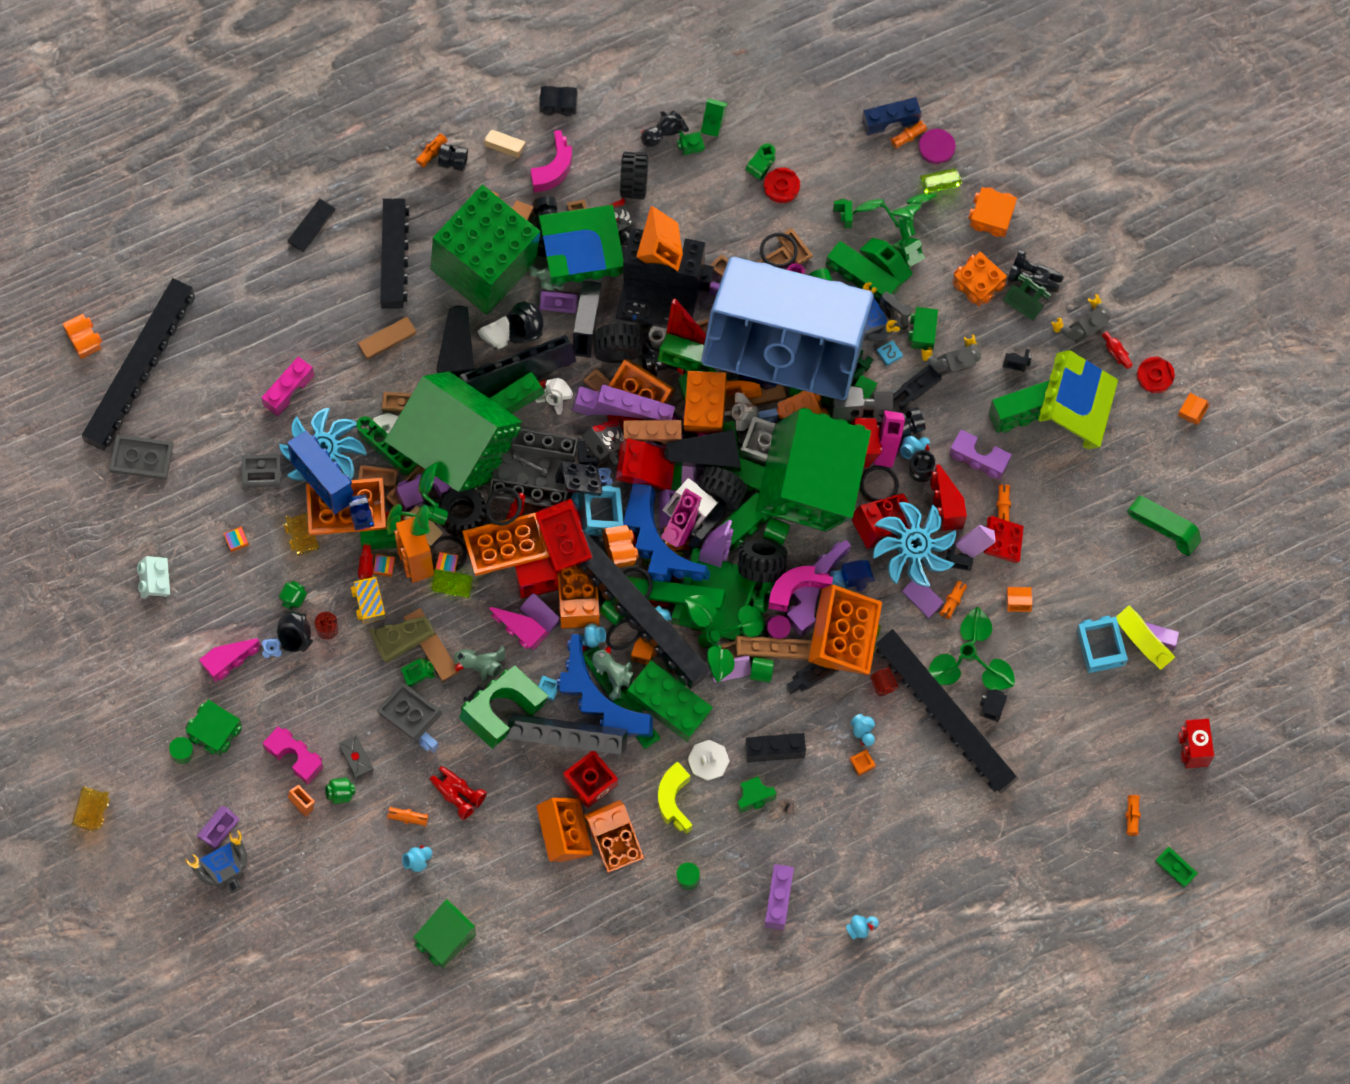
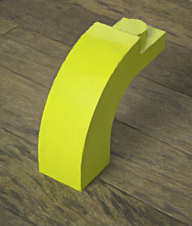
M1130 605L1116 616L1119 625L1128 637L1160 670L1175 658L1173 653L1153 634L1141 616Z
M676 762L667 770L660 782L658 808L661 817L667 825L674 821L673 825L679 832L683 831L685 834H688L692 830V824L678 809L675 797L678 791L690 782V775L679 762Z

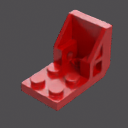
M572 499L535 513L557 573L593 559L582 530L580 513Z

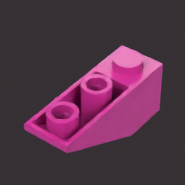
M884 410L879 434L882 452L874 461V465L893 467L905 423L903 413Z
M687 488L684 489L661 536L662 539L675 547L686 544L694 528L702 497Z
M494 607L489 608L493 612L491 616L498 623L502 621L506 625L505 630L512 636L516 634L520 638L518 642L525 649L530 647L532 650H535L550 634L531 617Z
M256 638L214 647L201 657L199 662L210 677L217 682L219 679L223 680L226 678L229 671L234 667L238 668L244 663V659L249 655H255L259 651L261 644L259 639Z

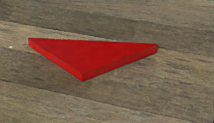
M673 298L666 334L676 335L704 345L705 332L677 299Z

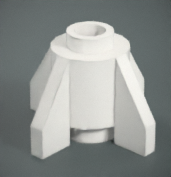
M506 316L477 331L480 338L493 348L501 349L507 346V341L510 340L509 321Z
M560 378L547 380V388L544 389L545 394L535 399L536 403L547 401L550 405H555L557 415L561 414L563 400L571 399L573 393L564 380Z
M735 393V402L737 404L732 407L731 411H725L724 416L733 417L736 420V430L744 431L750 426L753 417L758 418L759 411L743 393Z

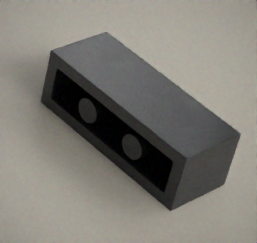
M804 733L746 737L747 763L805 758L806 745Z

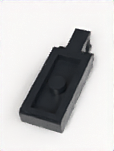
M812 663L796 672V675L792 677L793 681L787 684L786 689L790 695L799 689L803 692L838 673L839 670Z

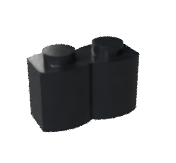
M542 86L540 90V113L547 116L557 113L563 116L577 114V88Z

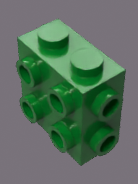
M208 699L205 704L202 703L199 706L196 717L190 719L187 723V739L195 745L199 743L204 746V750L207 753L221 756L223 752L226 753L230 748V741L233 737H237L240 734L242 723L239 718Z

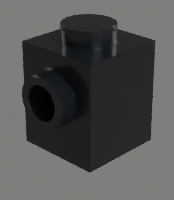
M996 689L993 691L989 690L987 695L983 694L980 706H983L980 716L999 722L1007 695Z

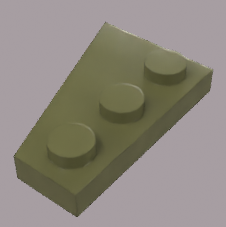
M426 616L407 620L400 624L385 625L383 628L368 629L385 663L392 661L436 635Z

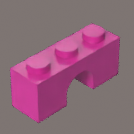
M298 356L261 397L263 406L278 417L290 404V397L298 387L303 389L314 377L313 367Z
M278 726L262 743L264 749L278 761L288 753L297 755L298 760L292 767L293 773L309 785L324 768L321 762L322 758L315 752L311 754L307 750L308 747L301 740L297 742L293 739V734L288 729L284 728L282 730Z

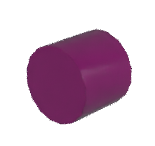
M773 614L766 622L767 631L774 638H784L790 632V622L782 614Z

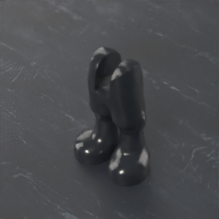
M1019 249L1007 278L1008 281L1015 282L1018 281L1019 275L1023 274L1026 277L1032 278L1033 282L1040 287H1045L1046 291L1057 293L1060 288L1057 283H1061L1064 276L1043 264H1034L1026 259V252ZM1020 269L1029 271V272H1031L1032 274H1027V273L1021 271Z

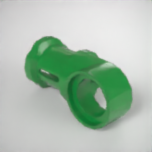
M776 581L762 583V589L754 599V608L760 613H766L771 591Z

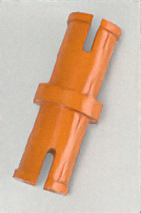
M921 120L912 127L903 129L902 133L891 138V144L895 149H898L908 141L912 142L916 136L926 132L927 127Z
M439 133L430 144L425 146V150L419 157L415 159L416 163L424 168L433 157L438 155L442 143L448 142L447 138Z
M1002 484L998 486L996 506L998 507V518L1003 519L1005 517L1007 521H1010V485L1005 484V492H1003Z
M956 581L951 594L947 595V601L940 611L942 617L946 614L944 617L946 619H951L956 606L960 605V599L967 589L965 583L961 586L962 581Z
M1128 795L1127 812L1125 813V818H1127L1126 834L1137 836L1139 835V819L1141 818V813L1139 812L1140 797L1138 795Z
M389 807L387 819L403 821L404 824L408 825L413 823L427 826L429 814L412 812L411 809L402 810Z

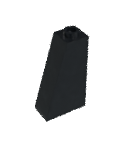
M584 280L582 284L573 332V350L575 356L591 358L594 342L593 334L596 329L602 283Z
M462 305L454 306L448 310L436 366V374L450 371L459 378L462 373L474 369L468 306L464 307Z
M734 430L666 442L667 448L664 449L665 459L669 460L671 465L707 468L710 466L723 468L728 471H742Z

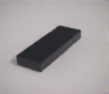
M319 198L287 240L288 243L304 252L334 213L335 207Z

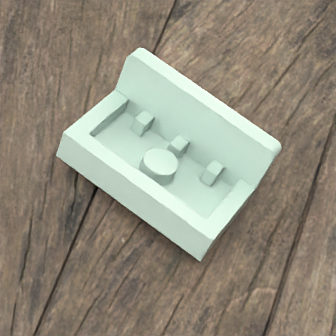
M144 557L137 565V573L140 580L138 590L141 593V598L145 599L149 595L167 597L170 595L167 558Z

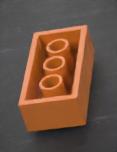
M415 517L396 523L397 530L394 531L399 559L403 563L406 578H411L412 583L434 576L431 550L426 536H414L410 532L411 524Z

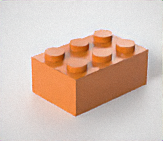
M688 371L684 415L685 432L710 434L723 432L727 385L726 373Z

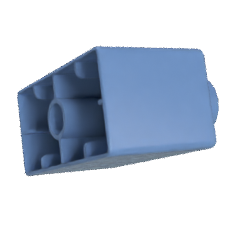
M731 257L727 262L710 312L701 362L709 367L845 400L848 397L863 345L874 298L873 293L842 282L829 281L789 271L768 263Z

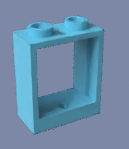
M611 485L602 486L603 492L601 496L578 493L582 529L588 535L603 536L604 529L623 526L620 488ZM589 497L611 498L613 521L591 520Z
M1104 616L1097 621H1082L1078 625L1076 631L1088 673L1126 665L1128 658L1116 617ZM1111 626L1119 654L1093 659L1086 631Z

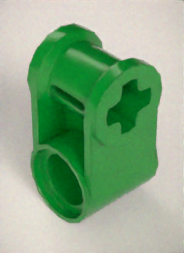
M769 143L763 144L749 160L745 171L761 181L775 162V147Z

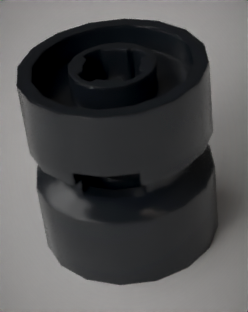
M442 143L438 167L449 169L452 166L454 170L464 172L468 159V148L458 146L455 149L453 145Z
M543 196L532 202L538 229H540L539 215L559 213L557 211L556 199L553 196Z
M918 407L908 410L906 414H903L905 423L901 439L911 436V432L916 434L926 430L924 418Z
M920 450L913 454L909 466V474L913 480L926 482L932 477V472L935 468L934 455L927 450Z

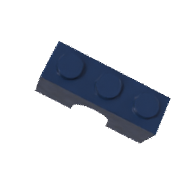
M913 97L863 110L862 121L868 136L884 132L885 128L892 123L901 122L902 127L916 124L921 119V110L917 98Z

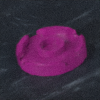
M931 129L922 135L918 147L924 160L937 165L946 163L953 157L956 145L954 138L947 131Z

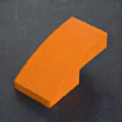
M727 381L726 396L743 393L747 399L762 397L760 384L749 381Z

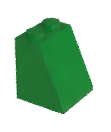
M446 899L414 936V946L421 953L425 951L430 956L428 959L434 966L437 967L439 965L443 969L476 936L475 925Z

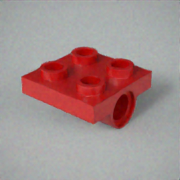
M994 516L987 517L986 527L994 530L995 543L985 549L984 554L1013 563L1020 562L1024 526Z

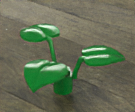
M937 193L913 196L906 201L910 205L893 211L888 209L884 199L869 200L859 205L853 211V215L856 212L872 211L878 207H883L894 222L895 227L899 228L901 238L911 237L916 234L913 225L915 213L921 208L922 203L937 197ZM894 216H899V217H901V218L898 219L899 222H897V220L895 219Z
M438 462L431 464L424 470L418 485L419 493H422V496L432 506L423 505L417 514L401 512L402 505L400 504L393 506L386 521L387 535L391 536L394 534V531L397 530L396 523L401 521L402 516L415 517L410 531L414 536L430 533L428 521L439 525L445 523L448 512L438 508L439 504L427 495L432 488Z
M701 595L687 597L684 599V602L687 605L691 620L698 627H706L702 630L703 633L699 635L698 642L703 648L709 647L707 652L708 664L716 682H720L735 667L732 653L727 649H722L721 645H716L719 642L720 636L742 627L743 634L746 637H755L763 631L765 625L764 617L756 608L746 605L738 610L737 619L740 623L739 625L718 632L710 629L714 622L712 617L716 615L714 603L709 598Z
M980 607L971 610L961 624L960 633L962 638L967 641H973L961 646V655L958 662L956 663L952 655L944 653L936 656L928 669L940 685H951L961 677V671L957 666L961 664L963 659L969 662L977 660L987 669L982 674V681L986 688L992 691L994 689L1001 691L1012 688L1015 685L1014 672L1006 661L996 658L987 666L977 656L978 653L974 647L976 640H987L993 630L990 619Z

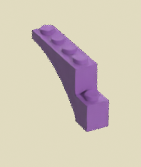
M602 384L598 392L580 386L575 394L571 411L587 416L615 415L652 421L672 420L675 406Z
M847 540L842 543L838 542L827 555L824 553L816 560L817 562L812 565L816 566L814 574L826 573L829 575L835 565L850 552L851 545ZM802 587L791 596L797 605L795 604L788 609L786 618L800 637L815 626L816 618L814 617V611L821 590L819 588Z

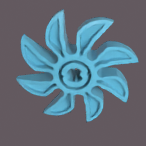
M330 408L322 409L314 415L311 421V426L315 433L314 436L317 438L319 446L322 449L326 448L330 459L339 464L344 475L347 474L353 480L355 470L350 457L340 453L367 456L365 447L359 440L353 437H346L340 441L337 440L357 427V422L351 419L336 420L332 423L330 431L325 433ZM298 417L292 423L294 438L306 431ZM279 444L283 456L291 461L288 445ZM297 469L287 475L295 481H306Z
M900 502L898 504L904 514L908 529L901 519L897 517H885L879 520L874 526L892 532L899 539L886 537L879 541L873 550V559L896 549L899 551V555L888 562V574L895 584L898 583L903 565L908 560L910 563L907 572L909 578L917 585L929 587L930 583L923 571L920 560L924 562L928 570L933 572H943L951 568L955 563L937 557L930 550L943 552L951 547L955 541L956 530L933 540L930 538V534L940 529L941 516H939L937 508L934 505L931 506L926 524L921 529L919 524L922 515L919 510L912 504ZM913 541L917 542L915 545H918V546H917L916 548H913L912 546H913L914 544H911V542H913Z

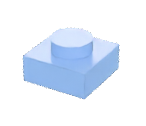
M777 408L758 412V418L772 423L777 422Z
M426 732L419 738V745L428 752L430 750L432 753H435L439 748L438 742Z

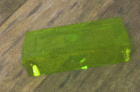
M956 168L920 176L925 193L961 186L962 181Z
M435 569L431 591L469 598L473 576Z

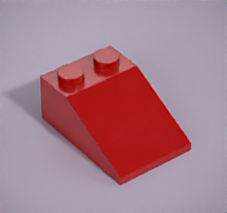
M628 438L620 444L615 480L632 484L651 485L653 488L660 490H671L674 465H671L670 461L665 459L664 449Z

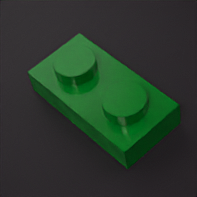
M1169 846L1155 860V863L1183 888L1198 874Z

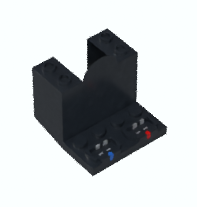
M631 228L623 261L624 282L616 319L667 329L673 298L677 299L693 318L705 263L706 242L685 238L682 250L683 256L677 272L675 269L662 264L648 263L644 265L645 262L637 258L644 230Z

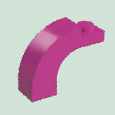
M561 130L554 131L557 152L555 159L546 166L530 168L534 193L556 187L566 178L570 171L572 146H567L566 136L562 137Z
M816 566L793 568L784 573L774 584L768 609L787 612L790 598L796 590L802 587L823 589L832 585L833 577L826 573L814 574Z

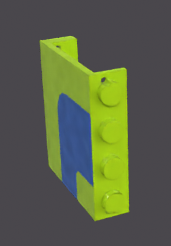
M1070 350L1057 353L1048 388L1045 392L1039 421L1052 420L1084 439L1082 447L1087 450L1101 447L1118 379Z

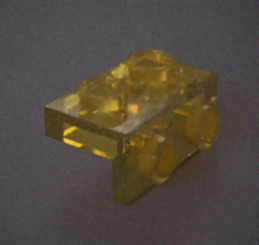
M308 513L289 518L288 515L285 516L286 522L283 523L286 534L290 533L292 539L289 540L292 551L296 550L297 556L320 549L316 536H309Z
M82 787L71 825L91 832L99 830L104 824V810L108 808L110 798H108L109 792H99Z

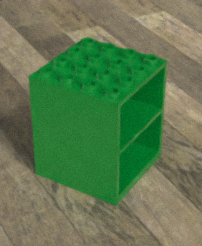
M482 184L434 235L430 269L485 315H488L528 272L529 266L535 264L540 231Z
M449 371L422 376L387 435L385 442L424 469L438 462L435 476L456 491L461 492L487 485L493 477L491 475L492 472L502 463L501 457L511 448L512 444L510 442L513 437L520 433V426L523 421Z
M801 408L776 423L772 433L756 512L824 532L852 519L871 430L865 429L863 425L848 424V421L844 419H832L827 414L812 413V410L808 408Z

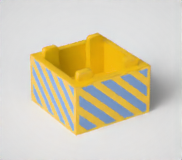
M377 577L355 581L351 591L352 596L357 597L359 609L356 610L358 620H362L363 624L386 619Z

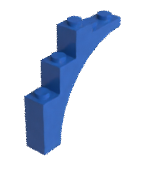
M633 483L623 525H627L629 530L632 529L634 536H638L636 548L639 556L644 559H651L648 573L652 580L671 582L672 575L676 578L690 577L696 581H702V579L709 580L711 573L706 565L693 563L680 557L661 540L654 521L656 493L651 485Z
M571 634V639L567 643L570 657L566 660V670L569 671L561 672L560 677L557 679V689H559V692L563 695H582L578 702L579 709H581L584 715L604 716L600 720V726L627 729V736L652 737L653 717L650 714L636 713L621 708L608 700L598 690L585 665L582 637L579 634Z

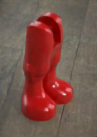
M440 766L438 771L445 777V780L442 782L434 775L429 780L442 794L444 800L456 806L459 818L465 820L473 814L475 810L473 806L478 808L483 803L487 792L483 789L472 790L464 779L458 777L448 768ZM458 793L463 794L470 801V803H467L463 799H461Z

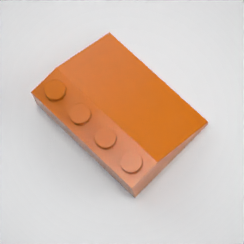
M383 478L351 480L354 503L335 515L309 484H306L309 536L386 529Z
M535 513L517 517L514 522L504 526L492 523L462 531L466 551L475 576L550 557Z
M833 584L821 589L808 662L826 668L869 675L882 602Z

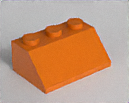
M624 359L608 385L609 387L668 404L676 389L629 359Z
M552 797L536 805L549 862H565L593 855L580 799Z

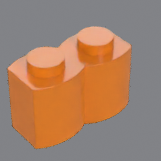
M81 314L63 323L64 330L80 359L101 350L100 344L102 340L98 333L94 334L91 328L94 326L89 317L85 318Z
M627 525L604 529L603 539L608 557L618 568L634 565L636 559H638V551L632 544L634 540L632 530H629Z

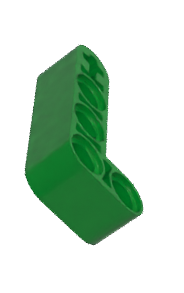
M363 416L358 419L356 424L357 434L395 469H398L401 474L408 476L419 466V464L400 451L396 455H390L388 451L395 448L385 442L388 433L370 417ZM376 437H382L384 441L378 443L375 442L374 439ZM410 462L412 465L405 468L402 466V463Z
M1138 496L1127 510V513L1136 521L1175 541L1177 549L1186 556H1191L1201 542L1200 531L1195 524L1143 496Z

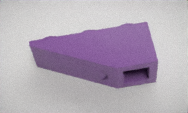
M728 520L706 535L700 551L699 561L720 568L723 561H727L732 542L731 538L734 529L731 528L732 520Z

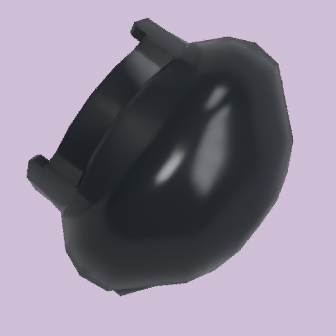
M526 301L518 302L506 315L509 321L510 342L514 344L537 340L543 335V314L536 305Z
M286 612L280 618L277 626V635L281 648L285 651L305 652L312 644L311 627L305 613Z

